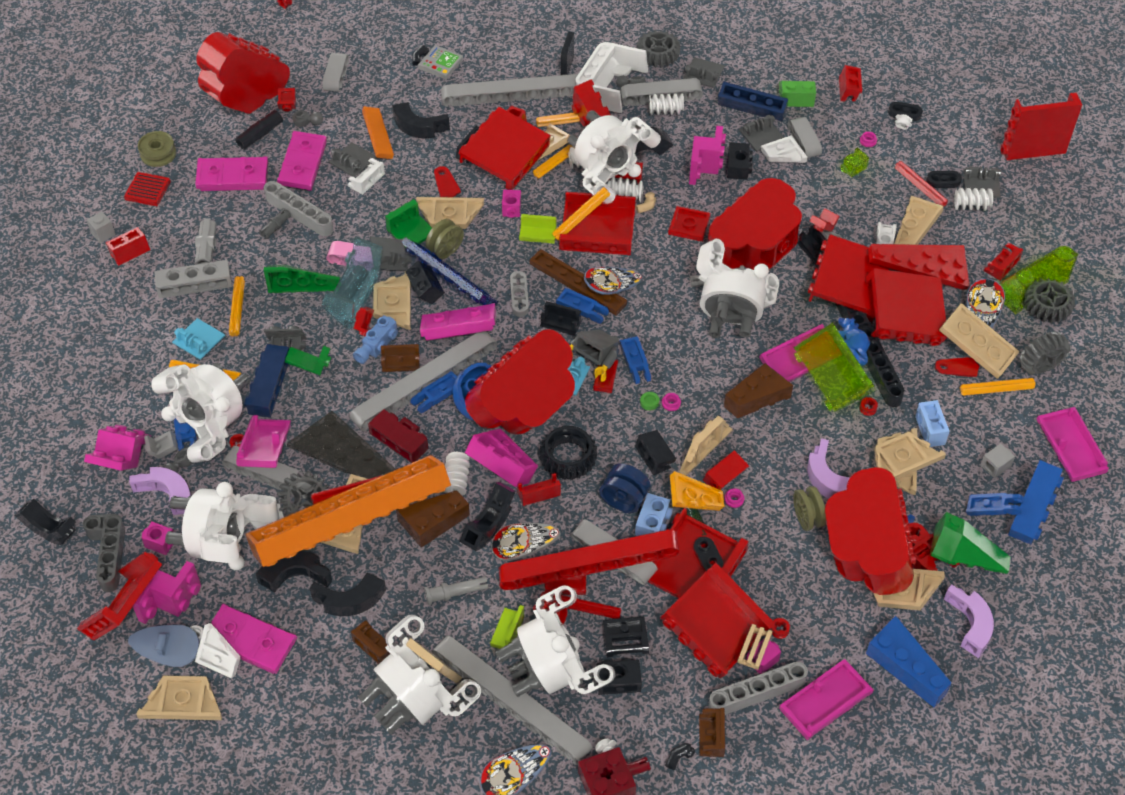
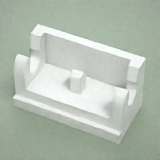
M370 158L368 161L372 164H369L358 177L348 178L351 181L348 183V187L363 195L385 174L383 162Z

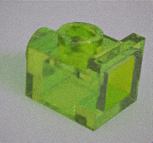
M857 147L854 153L844 158L841 170L850 177H853L867 169L869 157Z

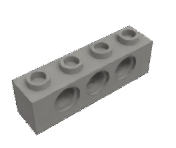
M228 260L154 271L159 299L232 287Z

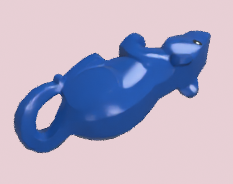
M839 318V325L844 329L843 331H838L860 365H866L868 362L866 351L870 345L868 335L858 328L859 325L854 322V318Z

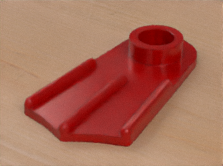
M439 166L434 170L440 197L453 198L461 193L458 184L447 167Z
M972 357L940 359L935 364L936 370L941 374L977 377L980 367Z

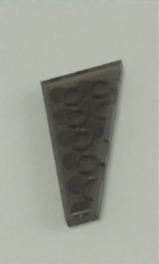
M333 411L326 414L287 443V447L290 449L298 450L308 457L311 456L343 473L353 474L366 479L382 476L396 470Z

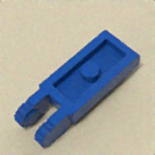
M565 288L556 300V304L581 310V316L590 318L592 321L600 324L604 320L600 314L606 316L609 313L607 307L568 288Z
M638 336L620 340L621 350L635 384L640 383V376L637 371L642 370L645 380L647 382L651 381L649 364Z
M452 371L414 395L410 400L411 404L415 406L426 398L427 400L421 403L417 410L420 413L427 411L431 406L438 404L453 394V385L457 376Z
M175 418L176 441L180 451L185 448L183 442L190 441L191 446L196 442L197 437L193 427L187 422L179 423Z
M1007 493L969 495L966 513L970 516L1004 515L1006 513L1018 515L1022 513V507L1019 505H1008V503H1023L1024 496Z

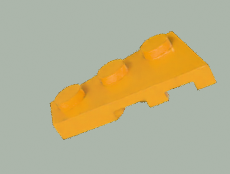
M676 471L670 475L673 507L720 511L725 507L722 490Z

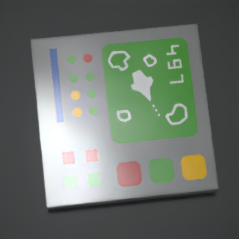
M435 45L418 64V69L447 80L463 61V55Z

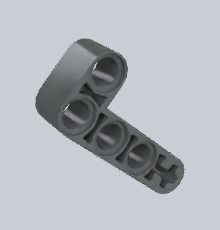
M117 514L89 515L83 520L84 530L89 539L101 540L96 578L104 592H113L118 588L120 573L118 571L121 569L125 527L122 519Z

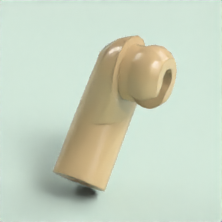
M653 192L646 193L644 203L635 206L638 214L653 209L656 203V197H654Z

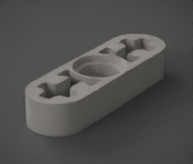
M515 271L510 275L512 312L515 316L523 317L529 312L527 278L524 272ZM516 278H520V285H517ZM516 292H523L524 295L521 296V297H518V296L515 295V293H516ZM522 302V309L519 310L518 303Z

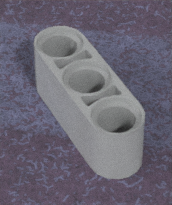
M330 54L323 77V90L341 92L339 89L342 88L343 76H345L347 71L346 65L349 64L348 54Z
M801 117L789 120L788 130L792 132L790 134L807 158L821 155V143L808 119Z

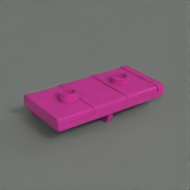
M293 131L277 182L283 186L312 191L326 147L327 137Z
M268 156L198 158L196 189H200V191L264 190V185L267 183Z
M495 303L422 315L420 326L421 337L425 336L426 341L491 331L496 319Z
M821 324L762 353L759 358L763 364L766 363L787 381L791 382L841 357L842 354L824 325Z
M1075 407L1037 417V422L1056 452L1071 482L1108 472V462Z
M253 415L237 452V466L276 468L291 427V420L258 419V415Z
M222 604L211 622L240 655L241 660L272 674H277L297 640L296 635L233 609L226 604Z
M844 659L783 702L779 709L803 737L809 740L813 735L827 725H830L857 703L871 695L874 690Z

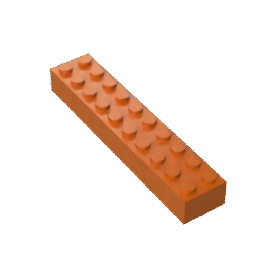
M430 455L248 532L245 535L253 556L263 567L273 566L278 560L291 558L303 549H312L319 542L330 541L340 533L351 532L356 526L367 525L377 517L390 515L393 510L404 509L414 501L425 500L430 494L441 493L451 486L444 463Z

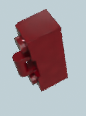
M383 409L368 423L370 435L410 463L417 461L428 450L427 437L419 432L420 427L406 417L399 421L394 413H389Z

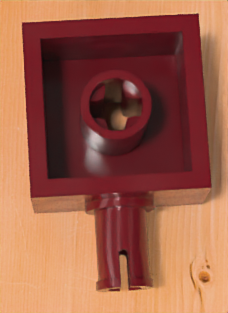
M620 747L578 761V774L587 795H636V784L633 776L650 771L651 767L650 763L647 762L646 756L628 763L625 761Z

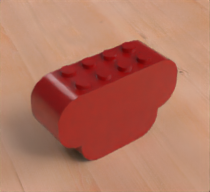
M221 32L210 34L203 41L196 57L197 65L202 69L198 77L200 89L225 107L248 114L261 107L266 99H272L278 95V88H284L289 79L290 69L288 65L280 60L281 57L274 53H269V49L265 46H259L252 41L248 42L242 37L238 39V37L231 33L228 35Z
M776 178L763 179L755 186L750 187L742 197H738L732 206H728L725 209L724 213L715 217L709 227L708 242L714 239H720L723 242L725 251L722 263L731 269L740 268L743 265L754 270L755 266L763 263L771 269L797 245L802 213L794 205L796 193L790 185Z
M551 329L542 330L532 337L528 335L523 340L521 339L517 342L510 352H506L498 363H494L489 367L487 373L482 374L474 381L476 385L467 393L465 405L472 419L479 426L486 429H494L501 425L509 433L520 435L542 425L574 393L575 381L568 370L573 359L570 345L560 333Z
M874 467L860 470L854 473L848 480L847 490L833 494L825 505L831 551L838 572L843 578L850 581L864 580L867 588L878 595L900 593L911 585L914 578L912 564L916 563L902 488H897L894 475L887 469Z

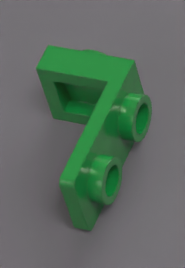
M323 345L320 356L317 357L290 347L285 362L321 375L323 367H328L331 356H328L330 348Z

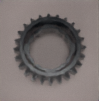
M558 427L550 431L545 436V439L542 440V446H540L542 466H545V470L550 472V474L556 473L557 478L564 480H573L587 475V472L592 470V466H595V460H597L595 440L579 427ZM563 443L577 444L584 450L583 458L575 462L559 461L553 456L554 448Z

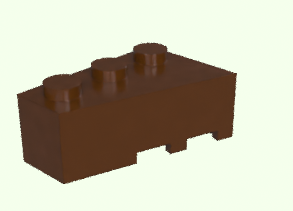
M764 363L725 394L724 408L736 418H740L756 412L765 406H772L778 401L790 399L793 385Z
M457 490L410 504L404 509H396L398 522L421 548L470 516L469 503Z

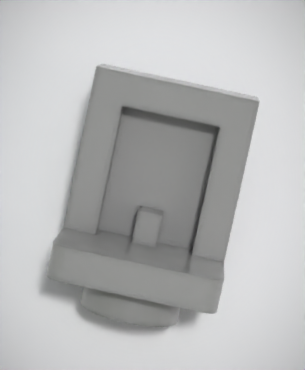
M171 430L155 439L149 435L144 437L146 452L157 459L163 458L178 449L175 433Z

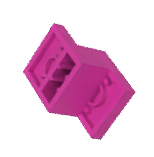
M716 126L715 138L694 136L689 178L690 185H696V180L700 179L701 173L718 174L719 168L722 169L723 158H720V156H724L725 146H721V144H725L726 134L723 133V126Z
M124 425L107 426L105 429H99L95 450L93 453L85 454L84 462L120 471L136 468L139 463L142 444H145L144 437L148 434H145V431L141 429L127 430V426Z
M187 561L176 577L160 570L157 571L133 605L139 622L146 624L149 619L154 618L157 608L177 617L180 616L182 611L185 612L188 609L193 595H197L201 588V583L193 563Z

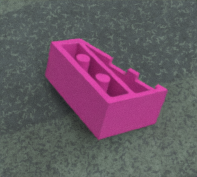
M501 428L473 435L465 451V454L514 487H517L518 483H522V485L529 484L538 467Z

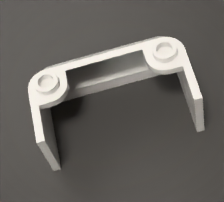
M609 42L600 43L576 77V86L592 79L594 82L593 89L595 93L599 91L603 107L607 106L609 111L622 113L620 90L607 88L614 76H627L632 70L647 73L646 50Z

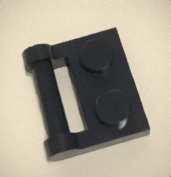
M644 616L603 620L607 658L627 653L642 652V654H649ZM641 639V644L612 645V642Z

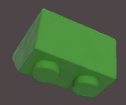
M779 81L780 97L788 99L789 107H814L816 97L815 81Z

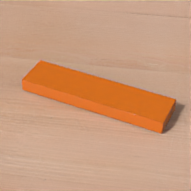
M364 106L362 113L376 157L392 159L394 153L380 109Z

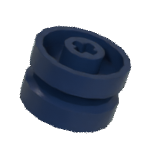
M618 463L611 468L599 492L602 499L610 507L624 513H635L650 490L651 484L647 476L639 469L628 464Z

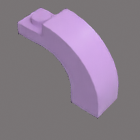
M821 439L820 446H815L814 453L809 455L807 471L812 485L818 489L821 495L829 499L833 494L847 490V483L850 478L837 475L828 468L825 457L829 440Z
M150 467V474L130 476L129 483L133 493L159 490L167 493L170 499L173 496L186 498L191 496L185 480L178 473L167 468ZM171 509L173 515L184 514L185 512L183 509Z
M951 585L945 594L944 600L963 612L971 625V629L964 636L961 647L979 658L985 651L993 633L994 621L991 610L985 600L975 591L968 596L962 589Z

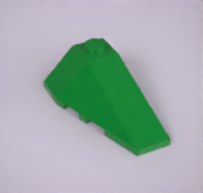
M267 265L264 267L268 293L337 291L341 285L340 277L288 265Z
M946 512L935 525L930 556L952 565L962 563L970 568L980 566L988 571L1005 574L1009 572L1011 557L964 519Z

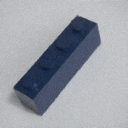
M723 81L718 95V105L762 117L773 115L775 120L783 122L788 107V99Z
M267 344L265 350L261 352L260 365L255 369V379L251 381L250 394L246 396L244 402L249 415L271 418L289 365L285 362L289 347Z

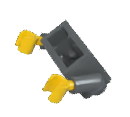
M600 329L577 332V336L570 342L571 349L579 352L597 365H602V367L595 369V379L598 375H601V382L605 381L606 370L610 369L619 353L618 337L611 336Z

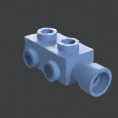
M385 315L377 320V324L367 331L366 336L362 340V347L357 348L353 353V358L361 364H364L369 359V355L376 358L381 353V346L388 345L391 340L396 338L398 334L396 321Z

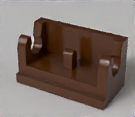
M419 344L381 346L382 372L416 371L420 368Z
M367 620L351 631L352 641L378 664L390 655L385 648L387 646L386 640L372 628Z
M725 708L703 709L702 714H699V756L724 757Z

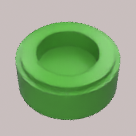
M653 392L644 393L640 398L641 407L649 411L655 410L659 406V396Z

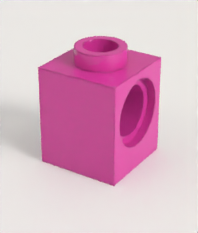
M503 190L502 216L509 218L520 217L521 190Z
M151 522L148 528L144 529L141 537L145 548L167 555L173 544H167L165 536L168 531L174 532L173 529Z

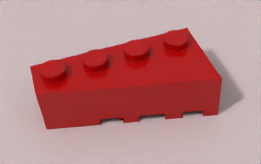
M592 79L574 86L572 110L574 114L579 116L580 122L584 127L591 123L586 118L587 113L591 110H594L601 117L611 116L608 107H603L602 97L599 91L595 93Z

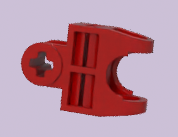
M910 523L909 530L916 563L912 564L913 568L938 571L934 561L939 559L930 556L934 533L930 535L919 523ZM957 563L956 565H952V564H949V565H950L951 567L955 568V567H957L958 565H960V563Z

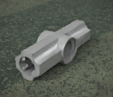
M208 218L200 222L199 235L195 238V265L212 262L213 252L216 251L214 249V246H216V222Z

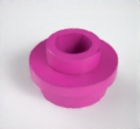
M865 132L860 137V143L865 147H873L877 143L876 135L873 132Z
M668 393L662 399V406L668 411H676L681 406V400L677 394Z
M736 488L730 489L724 497L725 503L732 508L742 506L745 499L743 493Z

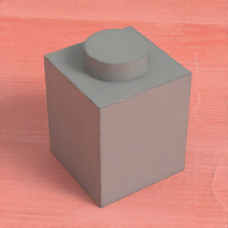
M102 211L87 219L90 232L99 243L115 235L112 222Z
M999 444L984 455L980 466L992 477L996 478L1012 466L1015 456L1009 449Z

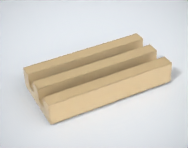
M752 624L738 663L758 670L772 631H765L763 627L759 629L756 625ZM756 633L757 637L749 654L748 660H745L744 657L752 640L753 634ZM762 636H764L765 640L758 655L756 663H753L752 660L755 655L758 644L760 642V639Z

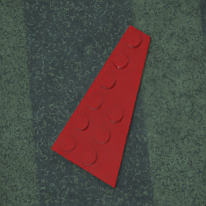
M871 244L868 248L870 263L904 273L939 277L942 284L961 290H967L970 287L964 245Z

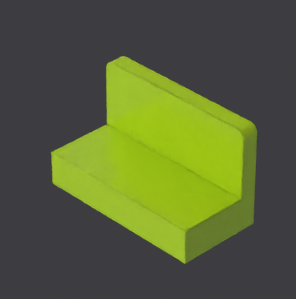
M521 214L519 241L555 244V237L552 233L557 229V218Z
M520 605L518 611L504 608L490 646L500 649L512 643V640L517 637V628L521 626L525 617L524 606Z

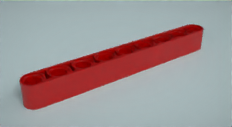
M664 530L502 564L499 567L500 588L503 590H516L672 558L679 554L677 533L673 530Z

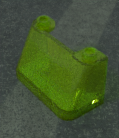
M1060 246L1001 281L999 284L1005 292L1004 305L1015 315L1023 310L1022 301L1026 289L1034 281L1038 282L1040 278L1044 281L1047 278L1050 281L1056 279L1058 283L1063 281V285L1068 283L1079 254L1068 246Z
M833 322L794 347L796 350L794 356L799 363L803 362L827 398L824 402L830 411L834 409L837 412L876 390Z

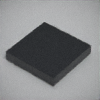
M574 32L567 33L561 51V75L569 74L574 59Z

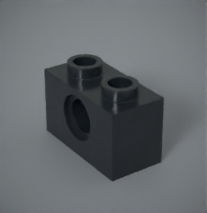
M729 142L727 178L748 180V174H752L753 163H749V161L753 159V151H750V143Z
M418 260L406 271L420 299L433 304L445 293L430 266Z
M624 659L614 662L604 660L596 663V667L602 664L610 665L615 670V675H623L621 678L615 677L611 683L599 688L598 695L641 692L642 679L639 660ZM602 668L599 672L600 678L604 681L608 680L610 671L607 668Z

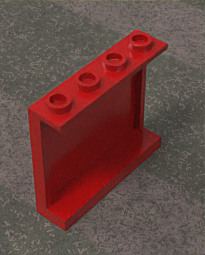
M1077 92L1070 93L1067 102L1022 107L1019 99H1016L1011 110V118L1008 120L1007 131L1004 133V142L1000 148L1001 154L1005 155L1006 160L1065 154L1082 107Z
M498 107L490 113L487 121L480 125L479 130L471 135L468 143L460 148V163H463L465 159L505 181L506 189L513 190L550 146L551 135L505 109Z
M566 192L563 222L594 195L592 193ZM615 195V199L611 203L605 204L602 202L567 234H560L559 250L631 255L636 197Z
M830 234L828 240L823 241L820 249L823 251V254H819L816 265H819L818 269L815 268L812 279L815 280L814 283H810L807 292L810 294L808 301L811 302L813 296L864 312L869 322H872L875 317L872 284H866V276L874 268L889 270V268L869 262V247Z
M875 268L866 276V284H872L876 330L871 334L872 337L895 339L899 342L910 341L915 344L925 343L931 346H938L948 338L939 331L946 322L941 278Z
M684 508L681 513H677L674 517L671 529H667L677 533L679 554L672 558L652 561L658 570L648 582L679 599L705 573L694 552V543L698 538L708 537L712 539L723 559L722 569L730 577H732L747 553L749 541L742 537L739 542L688 516L687 509ZM706 544L701 545L703 548L708 547Z
M144 552L119 569L118 572L128 579L109 607L105 606L82 621L77 630L95 641L118 627L162 566L158 558L152 553Z
M716 562L660 617L663 620L664 626L672 630L678 636V640L693 651L694 657L702 661L713 676L720 679L738 662L752 624L756 625L759 629L763 627L765 631L771 629L775 624ZM756 633L753 634L748 650L753 646L755 642V639L757 637Z

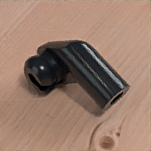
M420 45L412 54V64L418 65L421 55L426 56L429 48L425 47V45Z
M683 743L673 748L665 766L675 770L679 759L683 756L686 758L693 757L695 749L689 743Z

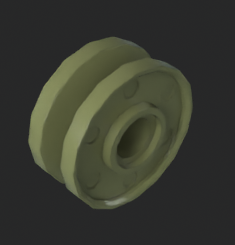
M152 131L142 136L138 141L137 147L141 160L148 166H165L176 157L173 138L166 132Z
M443 219L436 223L427 235L426 248L440 259L448 258L461 245L464 231L459 225H455L451 219Z
M809 486L806 488V492L802 489L795 490L793 503L803 530H812L814 525L818 528L824 527L826 525L825 506L818 489L815 486Z

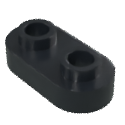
M892 102L888 109V114L891 117L896 118V115H907L912 121L920 120L923 109L920 106L903 102Z
M931 171L927 175L926 182L933 188H957L961 184L962 175L957 171Z
M708 537L698 538L694 543V552L704 572L712 566L710 564L711 561H715L723 568V559L712 539ZM706 544L708 547L703 548L701 545Z

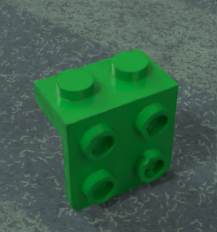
M414 199L385 216L387 231L395 239H403L404 248L407 250L424 242L432 229L419 215L418 203Z

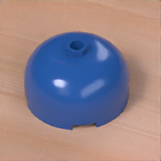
M476 363L464 369L457 376L453 385L452 393L455 406L463 416L472 421L474 420L467 412L465 399L469 390L476 385L474 381L482 374L484 375L488 372L487 369L491 365L487 363Z

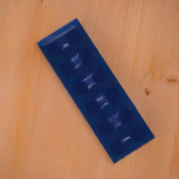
M406 237L401 242L407 247L405 249L407 252L416 255L419 261L431 266L434 272L443 275L444 279L451 284L454 283L460 291L469 294L470 298L482 305L495 303L496 306L499 301L424 246Z

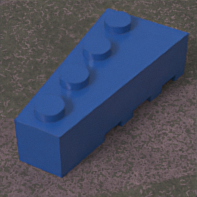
M1039 461L1025 493L1024 502L1020 505L1022 513L1016 515L1009 531V536L1030 545L1034 539L1038 541L1042 531L1039 525L1041 522H1046L1049 511H1046L1048 504L1053 505L1057 494L1053 493L1055 487L1060 488L1064 477L1060 476L1063 469L1044 461Z
M897 616L869 642L866 654L932 707L935 708L946 696L951 686V681Z

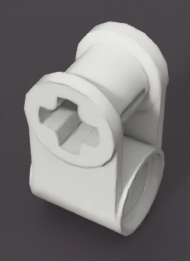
M878 222L876 244H893L896 224L885 225Z

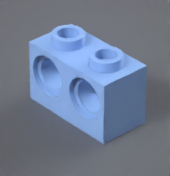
M938 400L919 403L915 418L923 439L930 443V447L945 445L950 431Z
M647 493L635 526L636 536L667 529L665 521L666 519L670 520L673 508H670L671 499Z

